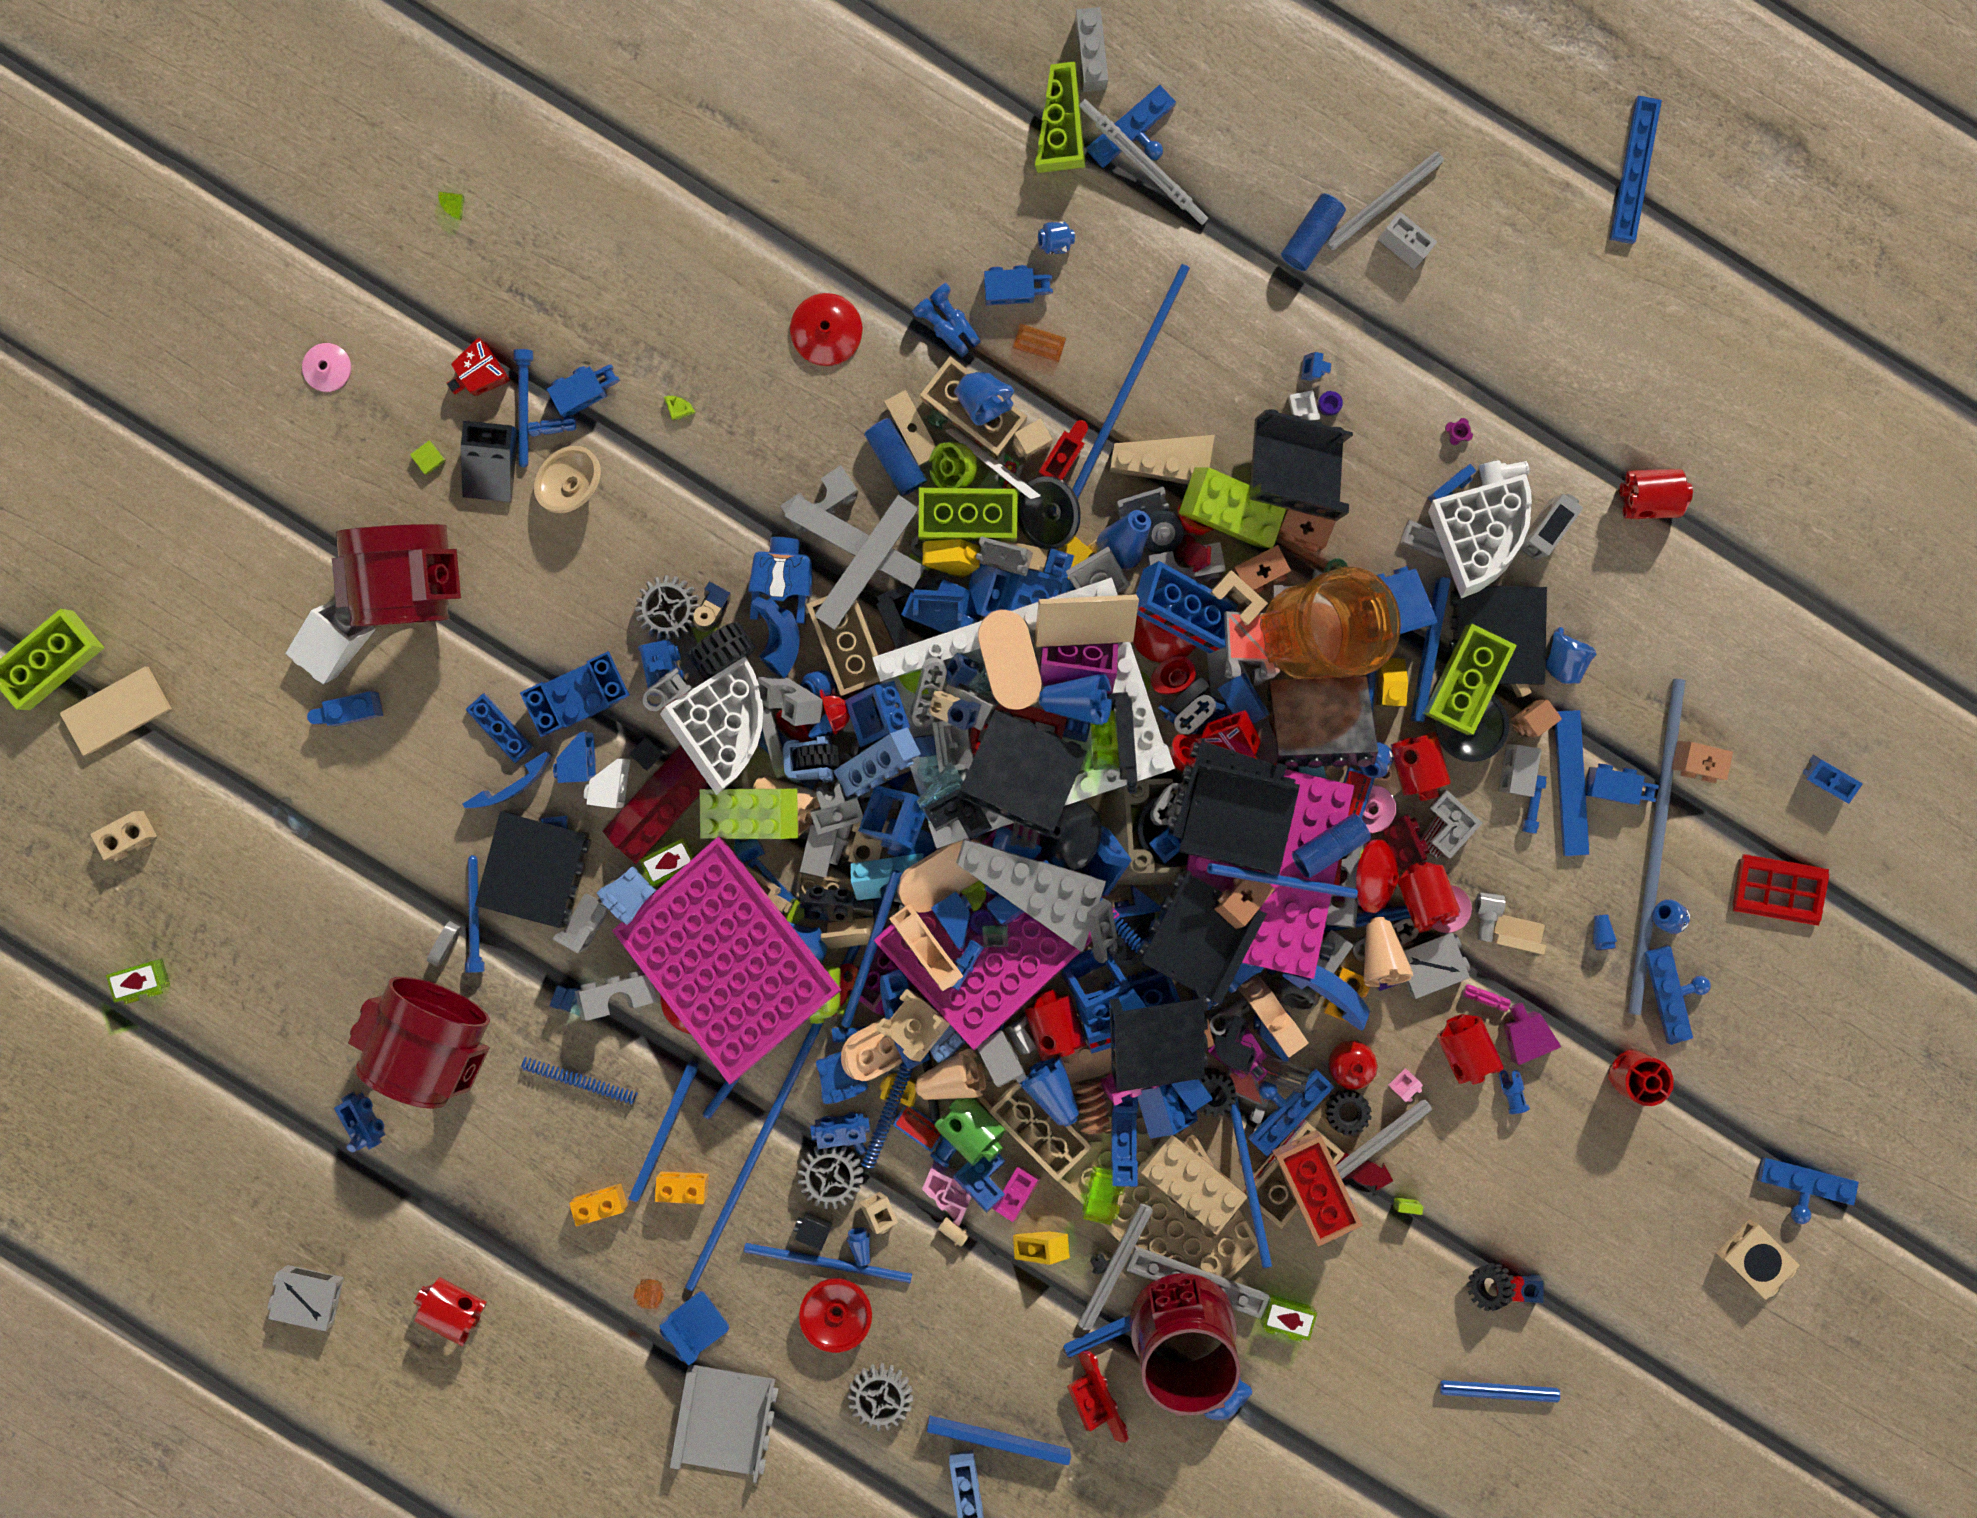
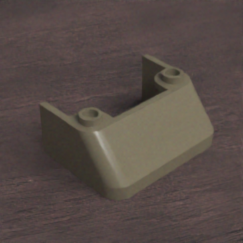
M1173 778L1137 781V792L1135 794L1128 793L1127 785L1105 792L1099 809L1101 826L1106 827L1113 833L1132 860L1115 886L1172 884L1175 876L1180 873V867L1155 868L1154 858L1150 852L1133 849L1131 805L1142 804L1148 797L1161 796L1165 788L1173 784Z

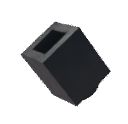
M806 1212L803 1218L798 1217L793 1229V1231L797 1232L794 1240L822 1251L831 1230L832 1222Z

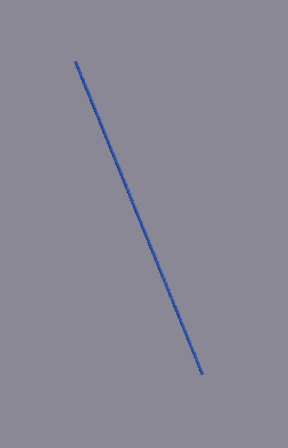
M1181 264L1072 488L1077 499L1190 269L1185 264ZM888 884L881 887V897L875 898L874 918L881 906ZM861 945L850 946L841 965L846 963L852 964ZM849 971L845 973L844 979L846 978ZM823 1023L812 1024L685 1285V1288L694 1291Z

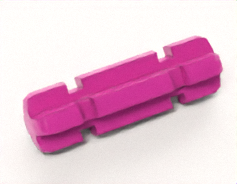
M1469 984L1463 990V996L1472 1000L1475 998V1001L1491 1007L1496 1006L1497 1009L1504 1012L1508 1011L1511 1001L1507 998L1499 997V995L1480 988L1477 989V987Z

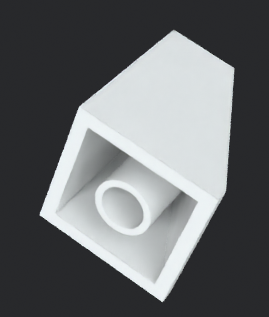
M333 600L310 611L285 654L293 659L294 663L308 671L315 680L325 684L338 677L376 628L372 625L350 626L349 621H351L348 607L336 608V600Z

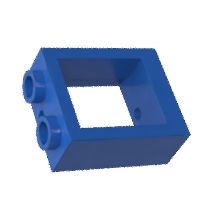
M894 680L872 686L845 700L860 747L877 743L890 733L907 727L908 729L910 728ZM872 696H874L885 728L884 730H882L871 698Z
M881 786L874 787L858 831L874 839L913 849L926 816L924 807L929 805L930 802L914 794ZM893 800L901 801L903 805L892 835L882 833Z
M1093 948L1077 955L1061 970L1064 981L1088 1021L1104 1016L1109 1011L1110 999L1120 998L1131 990L1129 983L1111 954L1107 952L1108 960L1101 964L1095 960L1092 952ZM1107 965L1119 987L1092 1000H1088L1076 979Z

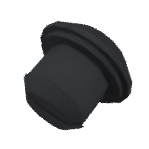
M1102 1253L1096 1254L1098 1259L1094 1256L1090 1259L1094 1267L1092 1271L1094 1274L1104 1273L1110 1260L1105 1259Z

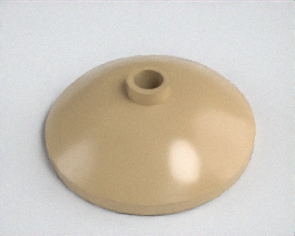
M581 446L565 447L549 456L541 465L535 477L534 493L539 504L553 513H567L586 503L594 494L600 480L601 468L597 457L590 450Z

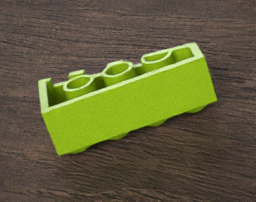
M1075 61L1050 65L1046 102L1043 110L1041 134L1039 136V147L1035 162L1037 173L1086 167L1081 109L1079 107L1078 74Z

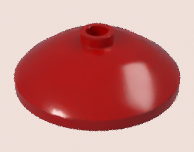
M820 293L805 299L796 308L791 319L790 335L795 349L805 360L815 365L834 366L845 362L857 351L862 340L863 327L857 309L847 299L836 294ZM822 323H829V328L827 330L821 329Z
M1137 615L1132 643L1145 658L1156 663H1162L1173 656L1187 657L1195 649L1196 646Z
M1376 839L1369 842L1361 854L1356 874V890H1358L1357 897L1363 910L1377 913L1388 904L1394 894L1399 874L1392 849L1385 841Z
M840 1278L823 1280L814 1285L802 1300L799 1310L800 1327L807 1340L818 1349L832 1353L848 1351L859 1345L870 1330L872 1323L871 1303L866 1293L851 1281ZM838 1307L841 1309V1313L834 1314L832 1309Z

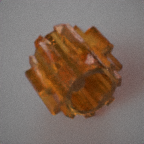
M641 1279L640 1284H637V1287H635L634 1299H637L636 1305L641 1308L657 1309L659 1303L661 1304L664 1299L665 1289L662 1288L663 1283L653 1279Z

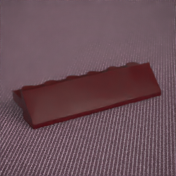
M682 745L674 751L602 831L614 847L623 852L635 864L639 863L700 797V789H707L710 786Z

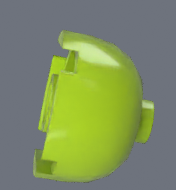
M953 441L941 443L933 449L930 455L929 462H932V470H929L930 476L939 488H965L974 480L977 474V458L973 451L963 443Z

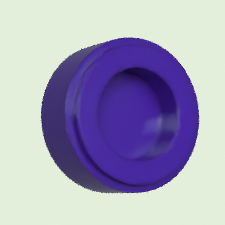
M1335 391L1323 393L1317 402L1318 410L1325 416L1336 415L1343 406L1342 397Z
M984 909L975 911L969 921L972 931L978 935L989 934L995 924L993 915Z

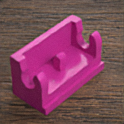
M1017 1167L1003 1190L1004 1198L993 1207V1210L1012 1222L1016 1221L1042 1178L1037 1174L1029 1173L1025 1167Z

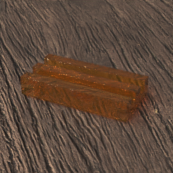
M1020 323L1013 348L1059 362L1066 338ZM1023 332L1030 333L1042 338H1046L1058 342L1060 344L1055 345L1043 340L1023 335ZM1020 340L1055 350L1057 354L1020 344Z

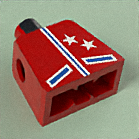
M479 337L451 363L457 376L446 383L454 395L467 388L473 396H479L511 380L487 344Z
M1245 710L1207 723L1201 737L1206 739L1205 742L1256 758L1255 755L1260 744V738Z

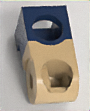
M710 581L704 589V596L707 598L703 605L695 610L693 615L695 628L701 632H708L714 627L729 603L731 596L730 592Z
M935 691L932 696L929 713L965 731L976 725L981 705L973 701L967 702L947 692Z

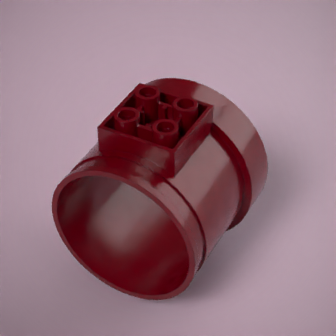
M387 525L336 531L339 558H332L336 608L348 607L351 621H349L350 626L450 620L447 606L449 605L448 600L461 599L457 549H449L447 525Z
M412 977L391 978L382 996L370 998L363 1003L360 1009V1018L351 1028V1037L348 1041L349 1045L362 1051L361 1058L355 1066V1073L362 1082L388 1098L407 1105L427 1109L442 1108L446 1105L448 1099L471 1090L490 1049L489 1046L481 1043L490 1023V1017L480 1006L448 988Z
M1171 1274L1153 1281L1137 1296L1130 1312L1132 1344L1139 1357L1142 1382L1147 1394L1158 1406L1175 1413L1176 1417L1200 1415L1225 1407L1224 1403L1232 1396L1240 1379V1363L1235 1344L1237 1326L1232 1304L1228 1296L1216 1283L1195 1274ZM1195 1332L1207 1334L1222 1342L1210 1354L1193 1361H1168L1152 1354L1153 1350L1160 1343L1182 1333Z

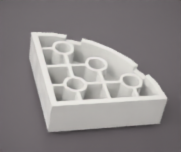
M1526 474L1433 500L1428 513L1461 598L1479 592L1493 583L1509 567L1522 546L1530 526L1532 504L1531 489Z
M746 657L738 660L665 706L660 713L716 795L730 785L748 764L758 745L762 730L763 703L758 689L759 684Z

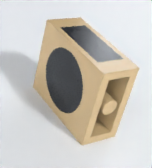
M1750 1219L1716 1252L1756 1294L1765 1300L1774 1296L1778 1292L1779 1286L1785 1280L1792 1278L1796 1273V1269L1800 1266L1759 1224Z

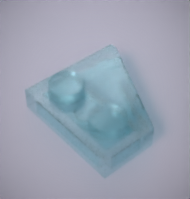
M952 762L944 768L917 800L918 805L929 822L930 820L924 811V807L962 786L963 780Z

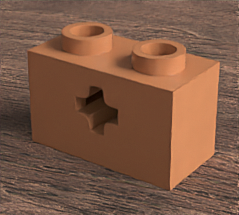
M1286 509L1278 533L1282 535L1281 539L1295 543L1296 540L1303 543L1305 549L1317 552L1326 548L1336 521ZM1307 524V529L1311 532L1304 535L1303 529L1300 527Z
M1278 545L1231 569L1257 594L1266 590L1265 584L1272 581L1276 585L1287 579L1285 574L1291 571ZM1260 568H1266L1267 573L1265 574V578L1263 575L1258 577L1256 572H1258Z
M1548 699L1533 701L1511 717L1514 722L1513 728L1520 736L1524 735L1525 737H1539L1562 720Z
M1677 741L1672 769L1681 771L1680 776L1695 779L1696 775L1702 776L1701 781L1716 783L1717 779L1727 780L1733 752L1694 742Z
M1234 878L1232 881L1234 883L1233 887L1230 890L1226 889L1218 897L1217 901H1219V904L1214 909L1235 929L1244 927L1275 890L1270 884Z

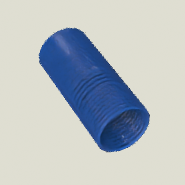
M1321 193L1281 252L1283 260L1297 270L1307 271L1345 214L1346 208L1344 204L1330 194Z
M890 418L876 423L864 433L865 438L870 446H872L874 453H876V456L879 458L884 469H886L885 471L891 477L890 479H892L894 486H896L901 496L908 495L927 482L926 477H924L925 475H923Z
M1353 813L1333 825V827L1323 831V833L1317 835L1311 841L1296 848V850L1292 851V858L1300 872L1306 878H1311L1335 863V861L1370 841L1371 835L1364 821Z

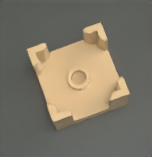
M1232 570L1221 578L1210 593L1218 599H1222L1227 594L1233 602L1243 608L1240 611L1243 612L1240 615V619L1246 626L1267 605V602Z
M906 989L899 998L904 1003L890 1020L883 1018L875 1028L884 1036L891 1037L904 1049L903 1053L909 1059L921 1062L950 1024L918 993Z

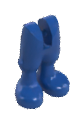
M944 283L931 294L930 300L928 298L924 299L912 312L918 318L924 317L934 325L936 336L941 337L960 357H964L969 351L958 337L960 334L973 348L981 343V341L966 320L965 314L958 309L954 310L948 299L951 288L947 283ZM931 301L945 314L948 321H945L938 315Z

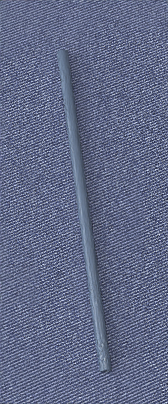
M1673 679L1628 1011V1013L1641 1015L1647 972V961L1644 952L1650 950L1653 910L1656 905L1674 771L1672 764L1678 741L1686 682L1683 679Z

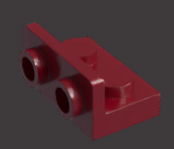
M1408 814L1393 820L1383 830L1400 870L1427 860L1426 854L1430 853L1425 839L1420 841L1416 832L1420 831L1415 817L1410 819Z

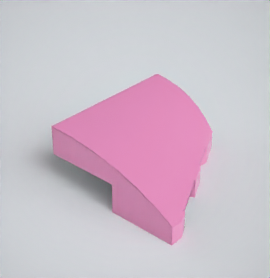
M934 1161L922 1190L936 1201L937 1206L942 1211L945 1209L954 1219V1224L960 1226L971 1196L953 1178L954 1174L958 1172L957 1170L950 1167L946 1168Z

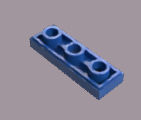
M485 693L480 695L465 709L514 763H517L534 747ZM501 724L502 731L498 733L496 726Z

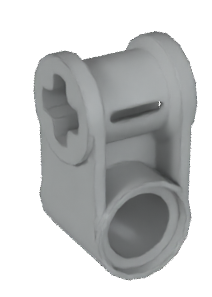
M678 668L671 670L646 690L643 696V704L648 710L658 711L691 689V686L686 685L678 674ZM650 693H658L662 701L659 704H653L649 701L648 695Z

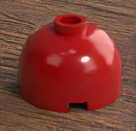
M1360 1041L1341 1042L1334 1047L1329 1055V1073L1334 1081L1344 1088L1353 1090L1365 1088L1372 1083L1377 1075L1378 1064L1376 1056L1368 1046Z

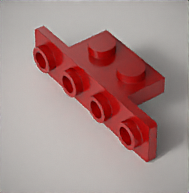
M1083 1351L1077 1354L1086 1374L1069 1384L1067 1388L1085 1430L1091 1432L1107 1422L1115 1441L1128 1442L1127 1426L1120 1419L1117 1412L1118 1405L1110 1396L1107 1389V1380L1100 1373L1098 1359L1091 1351Z

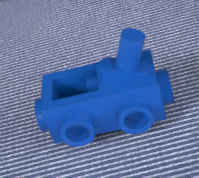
M352 1092L341 1098L343 1103L336 1106L334 1110L351 1139L347 1145V1150L355 1152L365 1146L370 1150L381 1144L380 1138L386 1135L384 1123L381 1119L376 1118L372 1110V1101L365 1097L363 1092L358 1095Z
M849 1112L845 1116H824L821 1119H816L815 1125H810L812 1140H817L818 1149L853 1145L859 1155L867 1150L863 1143L866 1142L865 1133L870 1132L869 1119L863 1118V1113Z

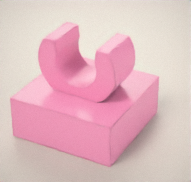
M1406 1068L1388 1084L1405 1102H1411L1413 1100L1411 1097L1417 1091L1421 1093V1087L1423 1086Z

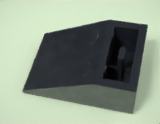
M463 421L461 437L463 498L512 503L518 429L512 425Z

